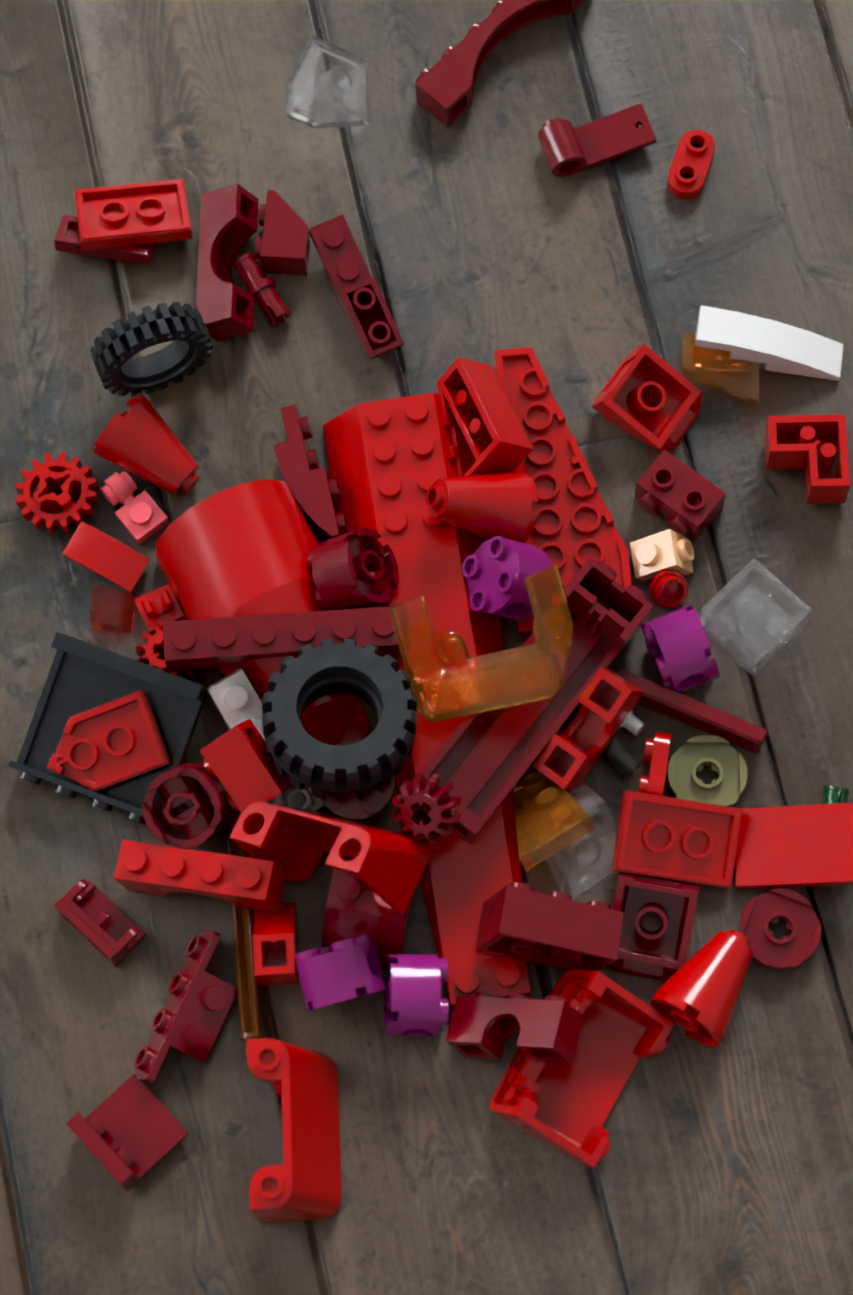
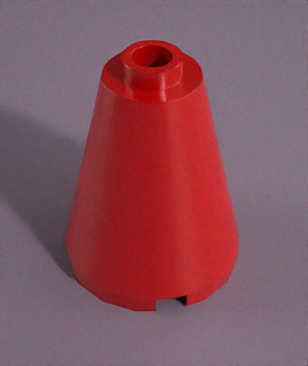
M142 393L137 394L126 403L131 410L129 412L125 411L121 415L117 413L104 428L94 444L96 448L93 449V452L110 463L173 495L178 494L180 491L187 494L200 478L196 474L199 465L150 401Z
M505 472L440 478L429 487L426 493V505L433 517L485 540H489L494 536H500L525 543L536 524L537 515L531 514L532 501L538 502V492L535 482L528 474Z
M729 930L728 933L719 931L654 992L649 1002L651 1008L673 1023H677L685 1028L687 1031L684 1036L704 1046L717 1047L724 1039L753 957V951L749 947V939L736 930Z

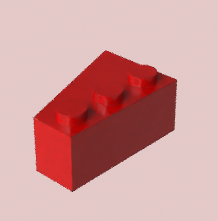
M458 357L436 382L443 425L449 427L452 445L447 448L449 459L455 460L457 476L513 472L534 448L492 365Z

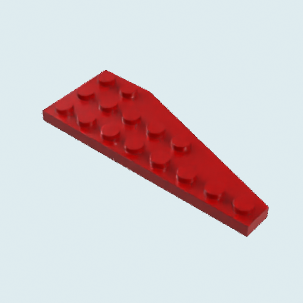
M532 347L494 350L496 375L534 448L513 471L528 474L535 482L538 492V502L532 501L531 514L537 515L536 524L525 543L542 549L547 553L553 567L554 580L552 589L546 588L543 596L548 601L535 618L525 622L518 621L519 637L531 636L555 606L562 591L590 557L596 562L602 561L612 567L617 574L614 580L623 587L627 588L632 585L628 549L623 538H620L614 525V519L602 500L596 481L575 437L572 436L565 422V416L555 401L549 382Z

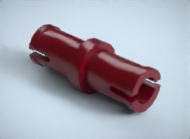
M252 253L241 256L239 261L242 265L235 261L233 268L238 272L249 289L248 294L255 298L254 302L259 304L271 326H278L284 323L286 320L282 315L289 318L292 313L275 290L277 287L276 283L272 278H267Z

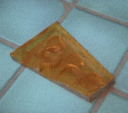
M540 771L527 775L512 790L519 860L525 871L530 870L596 829L588 814L572 796Z

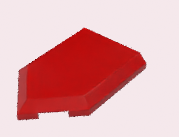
M141 689L69 717L63 730L64 734L55 754H52L46 768L97 792L168 765L169 756L145 691Z

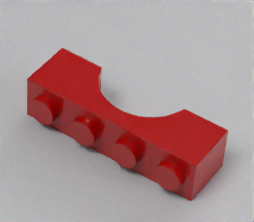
M122 840L113 878L130 892L164 897L172 892L193 893L217 898L240 908L278 913L287 874L275 861Z

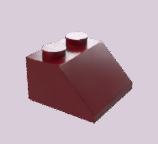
M333 869L325 908L322 948L342 940L370 935L371 942L375 944L380 966L385 967L387 954H404L415 890L404 914H399L381 907L374 898V891L356 875Z

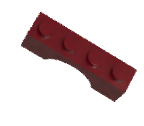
M238 183L204 193L201 196L196 308L202 316L210 337L216 341L253 332L255 298L234 284L232 268L241 246L258 230L259 199Z

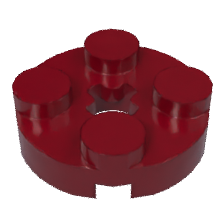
M777 888L767 893H762L748 902L740 918L739 932L749 939V947L753 951L751 960L756 964L773 971H792L798 969L814 954L821 938V924L813 910V905L806 897L790 889ZM779 920H783L786 922V929L791 932V935L789 937L783 936L779 940L773 937V932L768 929L769 924L777 925Z

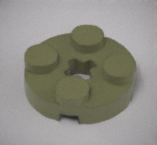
M714 735L692 737L684 742V745L679 747L670 758L667 771L669 790L674 798L735 807L747 783L748 771L744 757L734 747L729 745L730 742L722 737ZM703 766H710L711 772L718 773L719 778L713 779L711 784H704L703 780L697 779L696 773H702Z

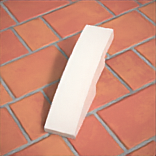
M700 306L695 346L730 351V358L765 363V370L839 381L843 344L778 321L736 311Z

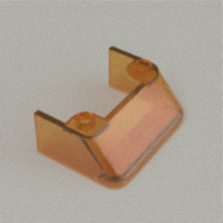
M557 565L549 566L524 578L535 617L533 632L536 644L470 658L465 641L460 635L452 631L433 632L424 596L415 597L389 609L404 667L411 680L410 689L415 691L417 711L424 719L432 722L448 720L545 700L561 691L565 683L573 635V623Z

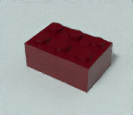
M513 882L506 885L482 904L475 950L565 971L572 969L600 971L618 960L624 912L611 910V905L608 903L588 901L586 904L573 901V897L567 893H539L533 891L534 887L529 884Z

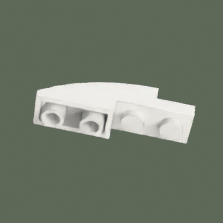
M241 668L206 688L229 730L250 718L265 741L263 736L262 702ZM292 786L273 799L274 803L278 805L316 811L324 806L320 798L311 796V788L305 786L301 791Z

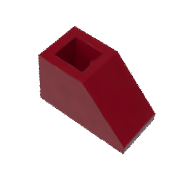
M267 190L266 204H260L259 226H263L262 237H256L255 258L261 259L264 273L307 275L311 245L308 225L276 191Z

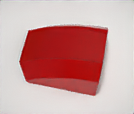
M642 344L633 349L619 364L611 378L595 397L592 408L617 427L660 452L663 450L670 451L676 448L698 417L703 394L648 346Z

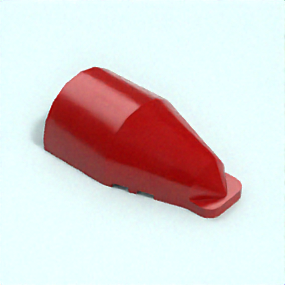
M264 479L242 483L218 492L184 512L166 528L156 542V560L186 620L331 610L330 608L322 609L316 602V586L312 577V567L308 561L309 551L318 547L321 543L285 481ZM288 656L241 661L217 667L226 676L241 668L262 702L264 693L268 692V681L272 673H280V663ZM336 693L323 696L311 703L301 717V723L306 732L316 740L328 745H338L344 741L363 740L370 733L369 720L359 701V697L350 694Z

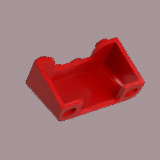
M256 802L246 807L239 816L229 837L252 858L275 861L287 874L286 881L290 883L306 881L315 872L324 852L330 853L325 862L329 868L356 875L374 891V898L381 907L399 914H404L430 856V846L427 841L422 839L420 842H414L412 835L400 834L397 831L341 818L324 812L267 802ZM343 857L348 858V859H352V860H351V861H344V860H343Z

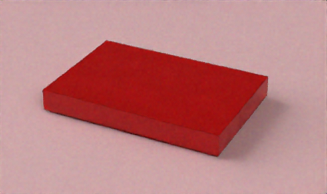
M183 179L74 190L82 251L192 239Z
M623 790L611 870L731 889L743 809Z
M853 803L743 808L736 851L735 887L738 890L853 885Z

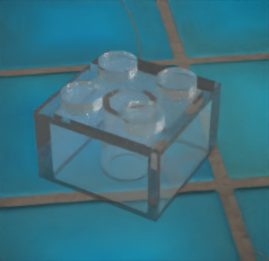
M753 558L700 609L699 618L706 634L749 674L755 677L808 625L812 609L758 560Z

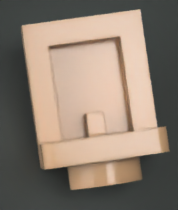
M671 529L630 542L635 578L642 582L653 579L664 570H676L684 575L693 573V546L686 537Z

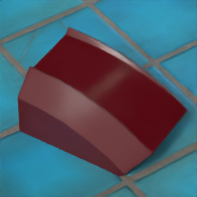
M619 872L612 910L624 912L618 960L610 965L618 972L664 981L674 975L686 963L699 886L684 881Z

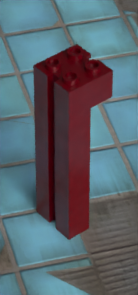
M591 557L586 561L562 591L555 606L421 772L427 780L434 774H439L441 787L448 783H453V789L448 793L449 796L461 798V803L454 808L461 814V818L456 824H452L453 830L470 843L537 760L554 734L558 733L580 705L578 699L599 668L608 669L639 630L654 606L648 601V596L638 587L630 585L625 588L614 579L617 577L616 572L602 561L596 562ZM425 803L423 807L430 811V806Z

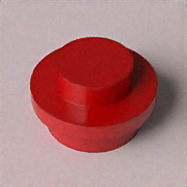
M676 570L660 572L650 584L652 600L663 608H673L681 605L688 594L687 580Z

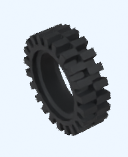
M166 302L159 303L156 310L152 311L150 306L143 307L142 314L136 316L134 311L126 314L127 321L124 322L121 319H117L112 322L114 329L106 327L101 332L103 337H96L94 340L95 346H91L90 350L92 360L105 390L108 389L109 393L112 394L118 392L119 396H126L129 392L131 396H136L142 390L146 394L154 393V387L160 386L161 390L169 388L168 382L173 380L178 384L184 380L183 374L189 376L196 372L195 367H202L206 363L204 358H209L212 354L210 350L213 349L212 340L196 307L192 308L187 303L181 307L180 302H173L169 308ZM173 341L155 353L130 359L148 347Z

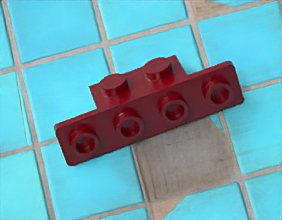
M200 931L189 942L186 949V956L188 958L183 969L175 974L169 985L170 997L165 1007L161 1008L153 1019L151 1038L148 1044L140 1049L135 1058L134 1067L136 1070L133 1075H136L137 1079L142 1082H154L169 1047L197 1062L205 1063L238 991V988L205 971L221 934L215 931Z

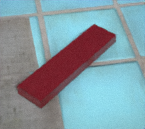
M620 668L618 674L644 692L637 701V704L708 734L722 737L728 742L753 753H759L766 736V729Z

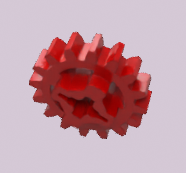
M65 452L60 453L58 460H53L51 455L46 453L44 463L40 464L33 459L31 463L34 469L31 472L27 470L20 472L25 483L15 484V488L20 495L15 500L19 509H23L21 514L24 520H32L36 530H40L45 524L49 534L53 535L56 527L61 526L64 533L67 534L70 530L69 524L74 522L79 526L83 514L90 517L94 515L89 504L99 503L98 495L94 492L99 487L96 478H91L93 476L89 465L82 467L79 457L75 456L68 462ZM39 483L38 490L34 492L37 484ZM58 491L60 495L57 496L54 492ZM80 495L79 500L75 504L76 497Z

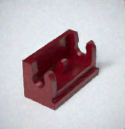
M80 880L61 900L54 904L59 914L115 967L147 936L141 928L97 889L91 881Z

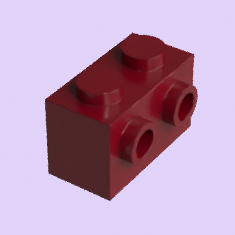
M666 450L662 451L636 482L635 498L643 510L652 515L657 513L668 521L667 523L673 531L683 535V537L687 535L694 541L699 538L723 509L726 495L724 491Z

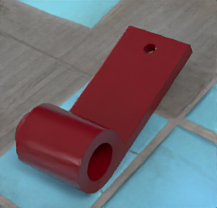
M642 103L577 128H573L572 123L568 120L554 118L544 123L538 133L548 165L555 177L570 176L657 143Z

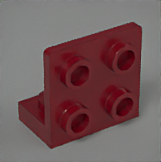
M132 1075L86 1118L78 1112L66 1123L127 1191L188 1135L183 1126L142 1081L137 1079L136 1075Z

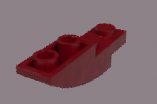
M343 214L309 228V235L324 265L323 270L368 358L373 359L403 346L404 342L374 277H371Z
M296 405L281 408L288 441L273 446L283 477L294 498L311 525L325 540L350 532L345 513H339L337 502L343 500L337 478L330 479L325 467L320 468L316 450H310L308 439L313 438V431L308 416L301 417Z

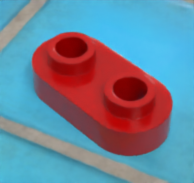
M698 129L690 130L679 141L668 173L667 182L671 194L679 199H693L704 188L715 153V141L708 132ZM698 143L703 145V147L694 148L692 144ZM687 173L690 174L692 178L684 179L681 177V175Z
M656 731L655 739H646L643 762H650L651 766L649 776L641 775L640 793L663 796L671 740L670 733Z

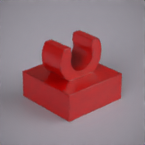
M169 584L134 599L150 635L156 633L154 630L155 623L160 624L163 628V622L186 620Z

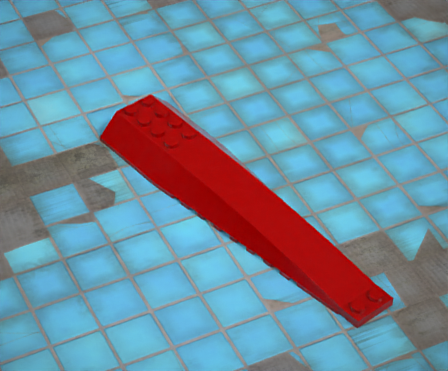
M433 392L359 403L323 425L331 479L337 478L343 498L342 501L337 502L339 513H345L350 532L365 527L377 531L382 536L377 540L382 546L389 544L398 566L399 583L397 589L390 593V596L393 597L390 601L373 607H403L405 652L404 656L392 657L397 661V672L404 670L411 680L410 689L415 691L417 700V725L412 754L406 756V766L400 774H395L399 793H401L399 786L405 780L413 782V778L423 771L505 668L501 617L471 609L467 577L462 573V565L468 555H473L486 540L433 517L426 505L427 490L437 479L458 477L455 460L449 459L447 448L452 445L450 429L443 425L439 395ZM514 788L471 843L454 830L448 837L440 835V839L436 843L430 844L425 836L423 838L430 846V856L420 877V882L438 957L447 958L448 962L447 986L451 1008L455 1007L458 995L474 996L477 992L489 993L500 998H509L511 994L531 996L526 961L475 950L483 902L510 883H522ZM422 807L423 811H425L428 814L429 810H427L425 807ZM409 830V835L413 836V831Z

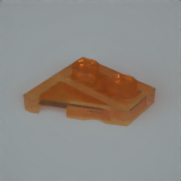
M696 333L682 334L683 374L752 406H758L759 362L730 358V351L695 346Z

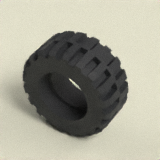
M332 638L320 640L321 647L314 649L310 644H307L298 649V658L294 659L292 656H288L280 663V673H272L268 681V692L263 695V736L265 737V747L269 758H274L275 768L281 776L290 775V784L300 791L305 786L310 787L311 796L323 799L325 793L335 794V801L347 800V794L354 792L357 793L358 798L370 795L371 786L376 784L379 789H382L391 783V773L400 774L406 766V756L412 754L417 725V700L415 691L410 689L411 680L404 670L397 672V661L392 656L386 654L383 658L380 657L379 648L367 643L365 648L356 646L355 639L344 638V644H333ZM344 693L354 695L367 702L378 715V724L374 731L363 740L351 745L334 746L322 743L310 736L302 726V714L315 700L330 694Z

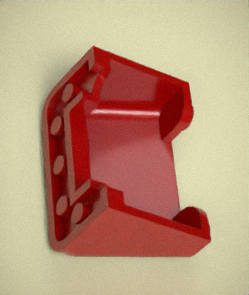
M572 969L563 974L549 995L558 996L569 1001V1005L583 1018L572 1064L535 1062L519 1048L495 1089L489 1106L493 1112L583 1165L595 1168L596 1164L605 1158L610 1149V1142L608 1141L609 1132L602 1127L640 1057L648 1058L654 1054H661L669 1043V1033L675 1023L601 972Z
M247 1039V1062L250 1071L258 1079L271 1082L275 1087L277 1097H282L283 1165L262 1167L254 1174L250 1183V1210L260 1223L330 1218L337 1213L342 1200L339 1086L336 1064L325 1053L277 1039Z

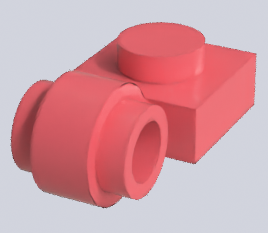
M126 471L120 474L115 472L104 480L105 485L100 488V491L113 507L118 503L122 506L115 512L116 518L139 545L169 524L168 517L145 490L134 498L133 492L138 487Z

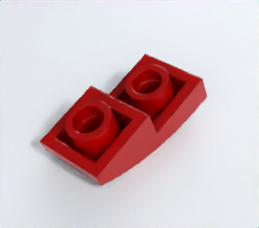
M82 521L62 552L63 556L93 574L100 575L128 593L132 591L150 561L149 558Z

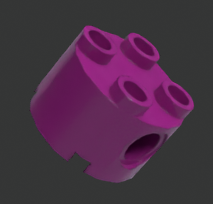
M494 536L484 541L473 555H468L462 565V573L467 577L470 607L474 611L525 622L535 618L548 601L543 596L546 588L552 589L554 580L552 563L547 553L542 549L535 548L533 545Z
M692 604L651 619L641 625L650 658L653 663L656 662L660 672L658 675L662 686L681 693L720 678L715 657L712 659L709 657L711 656L710 642Z
M370 935L332 943L331 946L295 954L296 970L307 1011L386 990L375 944L371 942Z
M387 954L385 969H390V978H384L386 990H383L384 1026H388L386 1027V1036H437L438 1032H443V1025L448 1023V999H441L443 983H447L448 978L447 958H438V955Z

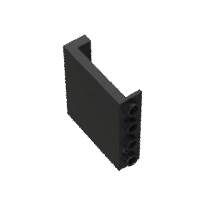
M56 632L51 647L57 649L18 760L9 761L8 766L19 770L18 778L38 785H40L42 779L55 784V792L72 798H76L77 793L92 797L90 805L110 812L116 806L127 811L126 818L146 825L142 814L143 803L147 794L146 790L149 784L161 773L183 764L208 695L206 688L209 686L72 636ZM141 689L145 691L169 756L168 765L97 792L46 768L52 754H55L64 734L63 730L69 717Z

